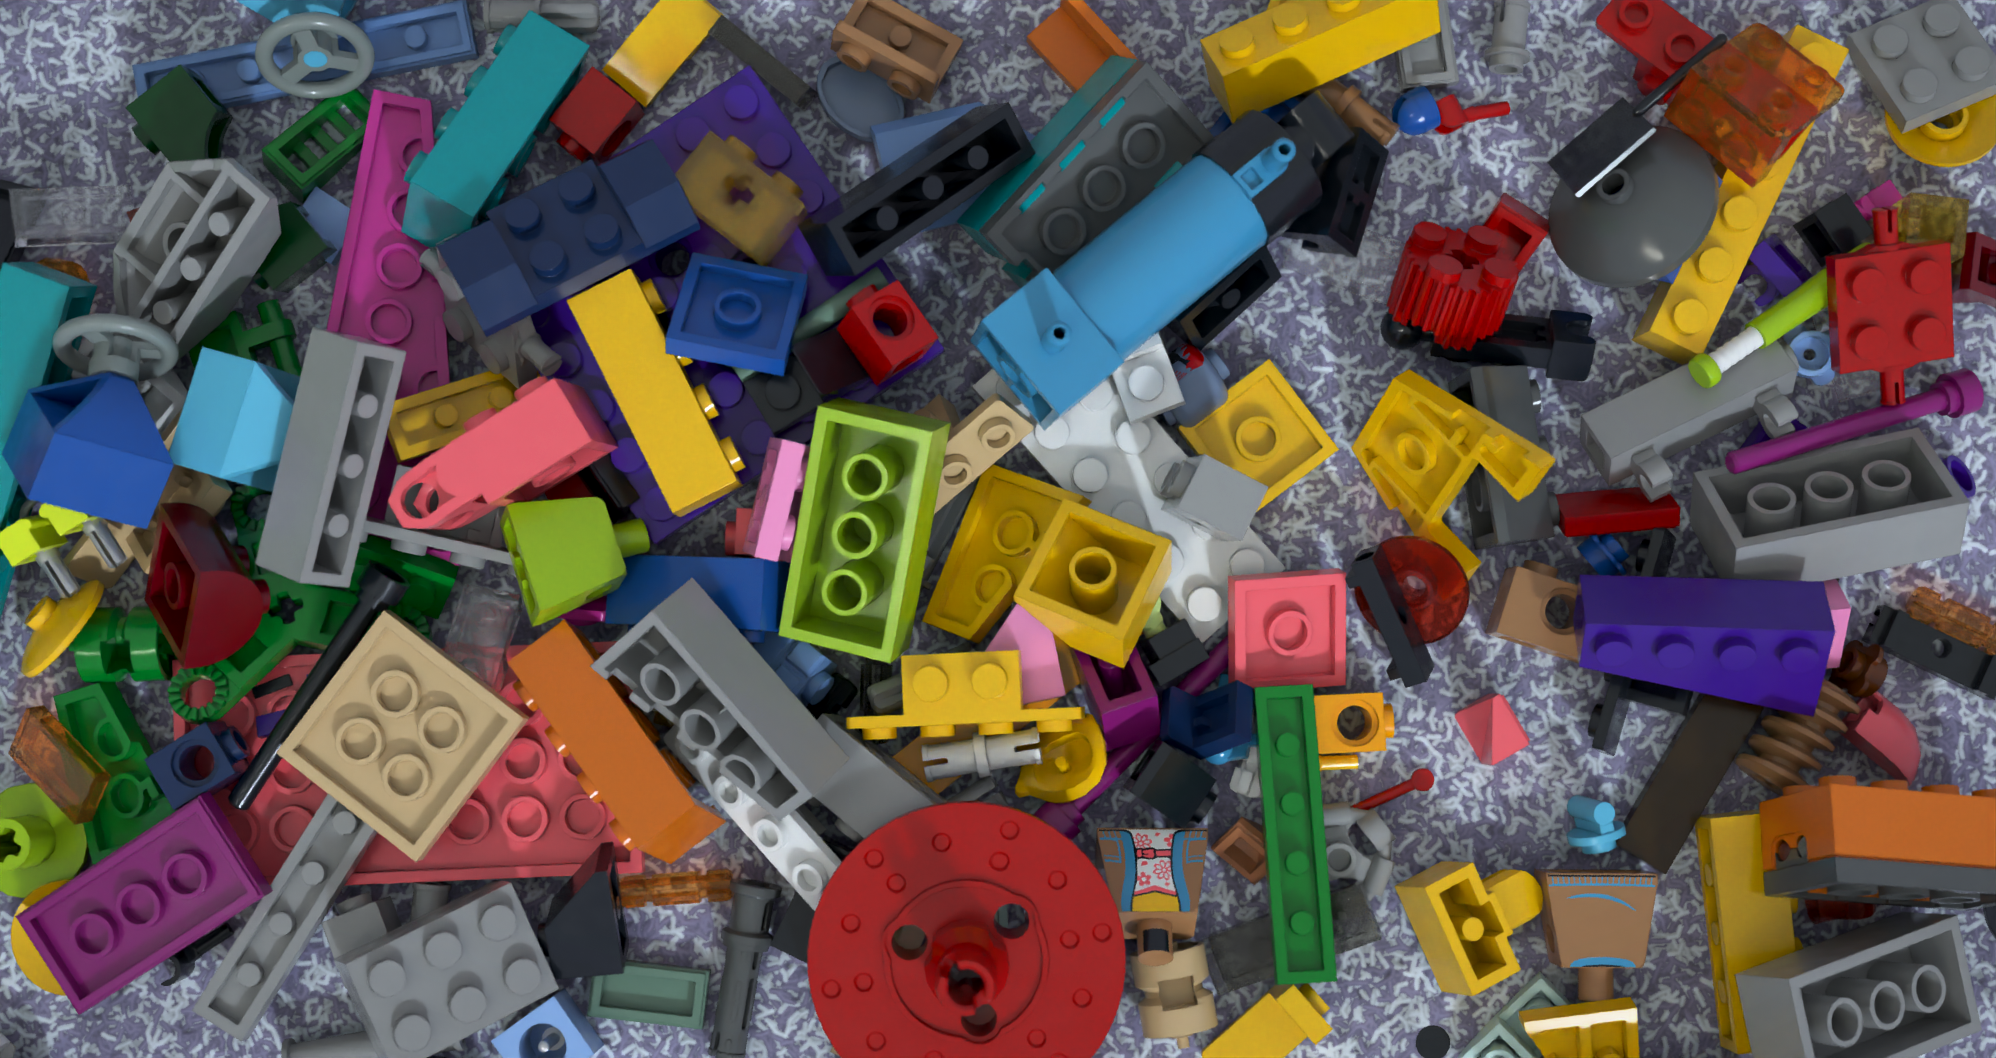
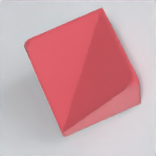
M1487 694L1455 714V719L1481 764L1495 765L1529 745L1528 741L1530 739L1504 695Z

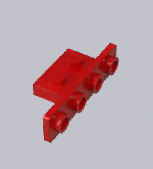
M1611 0L1598 15L1595 22L1597 29L1638 58L1633 78L1638 82L1637 87L1645 97L1714 39L1662 0ZM1722 46L1656 103L1657 105H1664L1666 103L1683 115L1685 125L1701 138L1710 139L1712 137L1723 145L1736 130L1775 159L1783 157L1815 118V112L1725 46Z

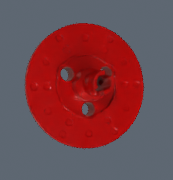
M952 801L918 808L890 820L866 836L846 855L828 881L815 910L807 952L808 979L816 1014L826 1036L841 1058H1092L1108 1034L1119 1008L1126 971V948L1119 913L1109 887L1089 857L1069 837L1040 818L1016 808L980 801ZM1011 903L1020 905L1028 913L1027 919L1022 925L1009 929L997 923L994 916L1000 907ZM915 925L922 929L926 934L927 940L919 948L905 949L895 941V931L901 926ZM958 964L960 970H974L981 977H963L957 981L950 974V970L953 965ZM982 1004H989L995 1010L994 1017L985 1024H973L964 1017L976 1015L975 1011Z

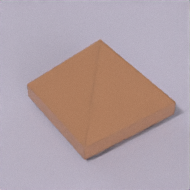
M1241 817L1214 842L1211 849L1255 885L1266 875L1263 826Z

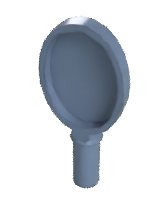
M837 56L827 60L822 65L817 75L816 92L818 100L825 114L843 132L858 140L873 143L870 126L904 119L905 107L902 96L888 86L886 79L868 69L866 72L853 70L842 63Z

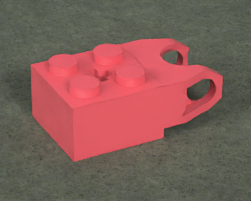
M541 376L516 390L514 396L517 401L498 413L495 408H489L467 420L463 424L466 433L422 460L396 482L388 499V504L403 528L456 530L490 513L499 506H506L516 502H530L619 446L583 387L557 378H552L548 381L546 376ZM418 483L423 484L413 505L422 518L412 516L405 506L407 491ZM436 491L439 503L437 509L432 512L430 498L433 492Z

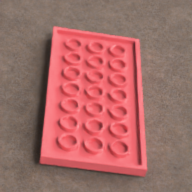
M617 641L591 643L602 656ZM529 645L441 648L530 718L423 860L415 862L377 833L345 886L573 876L598 846L606 842L614 843L618 874L645 872V852L638 850L636 847L629 851L618 840L609 826V822L615 816L606 803L601 801L597 804L587 795L576 778L583 771L571 754L565 758L557 751L544 732L551 724L540 709L535 712L530 710L514 690L513 684L519 678L508 664V661ZM322 654L287 655L255 686L287 674L290 675L293 685L255 699L251 689L223 717L217 720L224 721L227 727L230 725L234 726L242 734L250 749V755L246 757L249 764L267 739L258 738L256 717L285 710L307 678L306 675L311 672ZM172 660V675L176 676L178 674L177 671L182 666L178 660ZM199 680L193 683L186 692V704L191 708L196 707L197 709H200L201 706L207 707V703H212V698L216 697L215 690L217 689L214 682ZM620 680V682L628 691V695L623 698V700L628 706L629 704L634 703L629 699L633 690L630 689ZM173 710L175 741L199 725L183 720ZM203 746L195 756V767L198 773L205 778L213 771L214 757L211 751ZM283 758L248 810H239L229 803L228 796L238 781L213 795V798L269 885L273 882L328 794Z

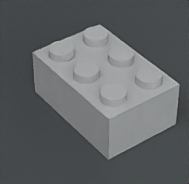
M494 880L334 959L378 1058H428L559 989L512 883L502 880Z

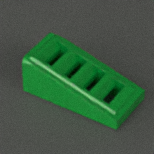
M356 88L340 96L325 98L261 149L264 166L303 204L316 186L321 189L362 149L371 103ZM343 105L363 123L357 130L337 112ZM326 121L345 138L340 144H337L321 128ZM311 138L327 154L319 159L304 143ZM292 154L308 168L303 174L288 160Z

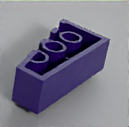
M1579 575L1573 614L1579 667L1814 717L1835 635V627L1824 582Z

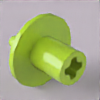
M39 783L18 785L1 792L0 891L8 896L26 898L32 891L49 882L73 879L78 876L87 862L89 848L79 805L76 800L56 786Z

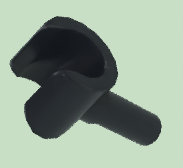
M227 922L203 938L168 958L175 965V973L172 978L165 980L161 985H172L192 974L196 960L234 935L230 925Z

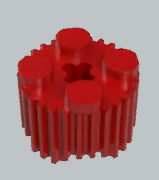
M1421 221L1415 225L1409 239L1406 241L1386 304L1389 307L1388 313L1393 315L1392 320L1407 326L1410 319L1412 320L1411 325H1420L1424 332L1432 331L1435 336L1434 342L1441 344L1444 349L1452 346L1455 350H1460L1461 347L1472 350L1477 338L1485 339L1486 335L1492 336L1494 331H1498L1502 324L1519 278L1517 263L1511 261L1512 255L1505 254L1506 249L1500 247L1501 235L1481 225L1470 227L1467 233L1463 232L1461 228H1457L1455 231L1447 226L1443 228L1438 224L1428 221Z

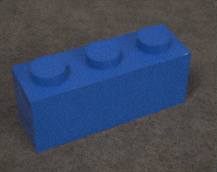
M634 555L623 558L627 575L617 590L607 594L605 624L628 625V632L655 607L693 577L748 642L765 643V632H779L791 563L761 558Z

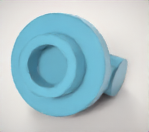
M1575 795L1569 799L1567 810L1574 817L1576 828L1566 834L1568 844L1581 847L1584 854H1599L1615 849L1617 847L1616 840L1626 835V829L1623 822L1613 821L1615 817L1614 807L1608 802L1581 795Z

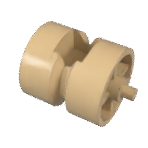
M1173 941L1174 958L1172 962L1162 966H1148L1140 963L1137 951L1129 954L1134 986L1145 992V998L1138 1003L1142 1031L1145 1038H1176L1178 1049L1190 1047L1188 1036L1209 1030L1218 1025L1213 992L1202 985V981L1210 975L1204 942L1188 941L1177 943V941Z

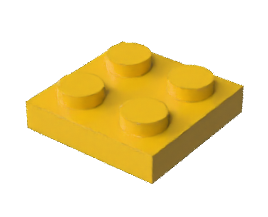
M1270 359L1228 389V399L1225 404L1191 428L1181 425L1177 428L1179 434L1196 456L1206 454L1269 487L1257 511L1339 450Z

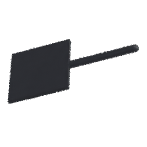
M1725 34L1717 35L1635 107L1622 97L1547 163L1578 198L1582 196L1657 131L1642 115L1724 46L1728 40Z

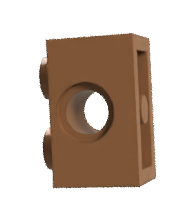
M1525 560L1523 567L1505 568L1485 634L1579 664L1573 622L1578 585L1556 579L1558 569L1532 560ZM1554 596L1562 599L1569 610L1568 620L1560 629L1552 626L1545 614L1546 605Z

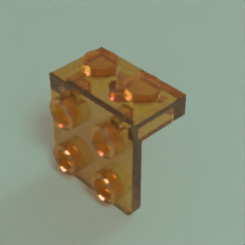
M1754 23L1730 39L1720 49H1716L1690 68L1664 117L1753 188L1767 177L1789 140L1836 105L1845 90L1824 68L1813 63L1786 42L1778 32L1764 24Z

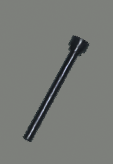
M369 560L356 580L359 585L355 592L358 598L357 602L228 796L229 803L239 810H248L282 759L276 752L353 652L378 612L388 610L390 605L397 606L409 589L410 583L397 571L378 561Z

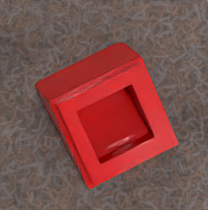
M1506 192L1502 194L1482 226H1486L1501 235L1500 247L1506 249L1505 254L1512 255L1511 261L1517 263L1519 272L1548 234L1550 228L1546 218Z

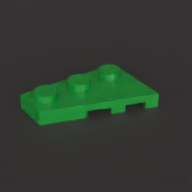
M100 682L53 696L92 865L98 863L177 811L173 810L144 761L145 758L154 754L115 682Z

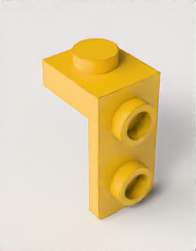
M1304 983L1298 989L1294 984L1274 985L1201 1051L1202 1058H1284L1307 1037L1316 1045L1333 1030L1322 1017L1330 1008L1308 983Z

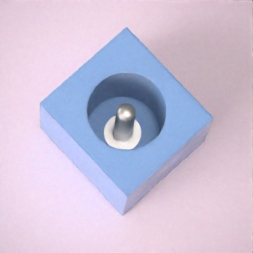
M565 988L491 1040L502 1058H589L604 1046L600 1037Z

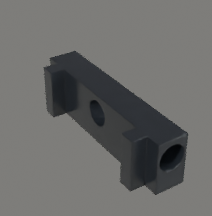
M1382 545L1361 550L1351 564L1352 569L1345 580L1349 589L1361 587L1392 656V661L1386 670L1389 679L1392 681L1401 678L1405 688L1427 682L1435 665Z
M1878 605L1876 607L1874 615L1879 618L1875 624L1869 623L1861 641L1870 645L1878 644L1886 653L1985 700H1995L1996 655H1989L1909 617L1910 614L1900 609L1895 610L1886 605ZM1936 639H1939L1944 646L1943 653L1939 657L1932 651V643Z

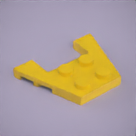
M1410 369L1393 378L1351 447L1387 508L1391 510L1397 506L1414 533V537L1409 544L1415 553L1419 551L1423 556L1427 554L1441 577L1434 584L1446 601L1462 591L1482 563L1442 521V516L1478 463L1517 501H1520L1535 490L1556 461L1550 453Z

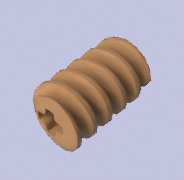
M1823 679L1814 717L1776 709L1781 717L1768 715L1761 722V726L1769 737L1755 734L1748 741L1749 746L1757 756L1742 753L1737 756L1735 763L1745 774L1779 796H1783L1784 787L1809 785L1799 773L1800 769L1806 768L1820 772L1823 768L1812 754L1813 750L1819 749L1833 753L1835 750V746L1825 735L1827 729L1846 734L1848 727L1839 718L1838 713L1841 710L1858 715L1861 708L1843 690Z

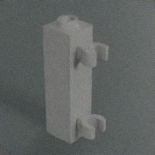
M1776 340L1764 349L1758 348L1735 365L1721 373V381L1712 388L1700 386L1692 377L1687 363L1582 414L1580 443L1608 486L1634 474L1643 494L1650 502H1653L1672 493V489L1667 481L1673 479L1674 475L1664 460L1755 415H1758L1761 425L1770 439L1796 431L1790 421L1798 418L1799 414L1789 399L1793 396L1796 376L1799 371L1797 357L1785 341L1778 342Z

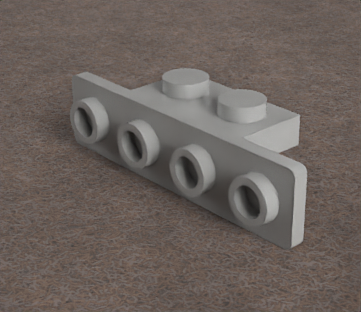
M397 464L391 493L396 482L413 467ZM423 483L413 485L405 496L406 509L416 518H422L413 503ZM436 491L433 492L430 498L432 512L437 509L439 503ZM389 504L384 520L366 516L360 542L366 543L368 533L392 538L390 548L405 553L425 556L427 547L451 551L450 562L484 569L485 561L491 560L508 564L507 574L516 577L508 549L501 547L503 533L500 527V520L506 506H499L490 513L456 530L403 528Z

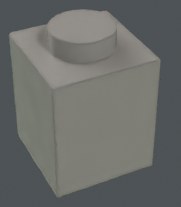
M370 892L336 904L339 916L321 922L334 959L402 926L391 896L373 902Z

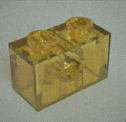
M710 130L675 175L697 217L759 265L767 266L798 228L797 225L808 215L804 202L799 199L804 192L796 183L780 171L776 170L770 177L754 165L753 162L758 156L735 136L730 134L723 141ZM733 187L740 191H745L749 187L754 199L749 205L742 200H738L734 204L729 192Z

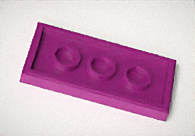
M209 791L198 796L18 914L16 918L76 1012L80 1015L262 899L273 890Z

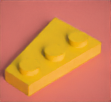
M994 464L991 465L979 478L922 622L980 644L1014 601L1013 595L1063 498L1086 507L1092 501L1071 491Z

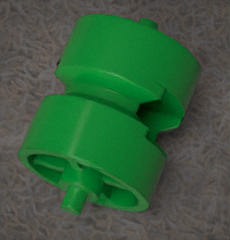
M148 606L133 607L128 615L122 607H96L85 626L68 646L70 652L74 651L78 673L86 683L122 682L128 674L137 682L170 681L173 677L172 660H178Z

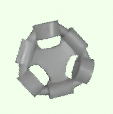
M1349 801L1323 804L1329 881L1340 878H1354L1358 881L1361 890L1330 893L1332 919L1364 915V908L1375 895H1383L1396 863L1391 860L1392 841L1396 838L1373 808L1369 810L1352 808ZM1353 823H1357L1377 849V852L1365 856L1353 846L1348 837L1349 827Z

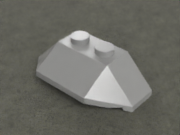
M233 157L167 162L113 250V293L117 314L139 318L164 329L177 343L179 349L178 360L181 359L226 320L281 235L277 197ZM114 332V336L125 337L131 341L149 342L137 336ZM141 358V361L143 363L154 360L149 358Z

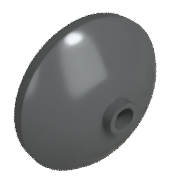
M1652 125L1657 131L1579 198L1560 179L1550 203L1548 217L1549 234L1555 252L1574 274L1589 283L1602 287L1629 288L1640 286L1671 273L1689 259L1699 248L1709 233L1717 213L1719 182L1712 161L1701 146L1688 135L1669 127ZM1623 185V188L1618 193L1611 195L1617 187Z

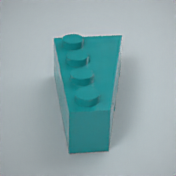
M531 10L528 11L518 27L508 24L496 42L493 53L497 57L489 69L480 65L471 76L464 91V95L468 97L459 111L452 107L449 108L441 119L434 134V138L438 139L436 145L429 154L422 150L419 151L409 165L404 176V181L410 185L401 232L431 248L455 233L459 234L475 226L477 220L479 222L487 220L486 212L499 206L498 203L509 183V179L504 176L507 172L515 177L519 176L538 139L533 132L537 130L545 134L551 124L549 119L568 97L580 77L590 45Z

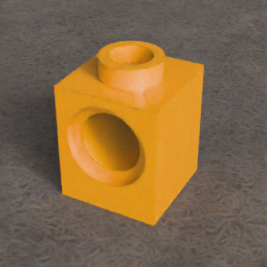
M1383 692L1314 695L1319 754L1386 751V738L1394 737L1395 725L1392 704H1384ZM1348 706L1358 708L1365 719L1362 733L1354 739L1345 738L1337 726L1340 712Z

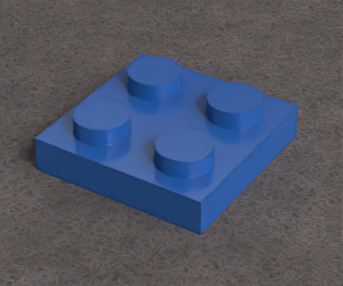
M692 252L666 335L665 353L784 376L791 351L790 347L793 343L807 291L808 274Z

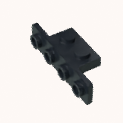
M1654 528L1651 540L1645 538L1641 542L1635 564L1636 571L1641 573L1640 576L1666 577L1676 543V537L1667 528ZM1604 672V680L1610 682L1604 704L1597 703L1592 711L1588 735L1594 737L1592 748L1601 753L1614 756L1630 702L1687 717L1694 691Z

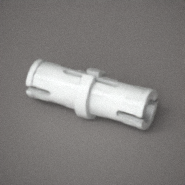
M1037 726L1031 727V729L1014 731L1012 734L993 736L978 735V732L972 734L973 739L922 745L923 761L940 758L948 759L947 763L924 767L927 782L977 772L980 778L992 776V770L1043 764L1041 748L1022 751L1016 749L1017 746L1040 742Z

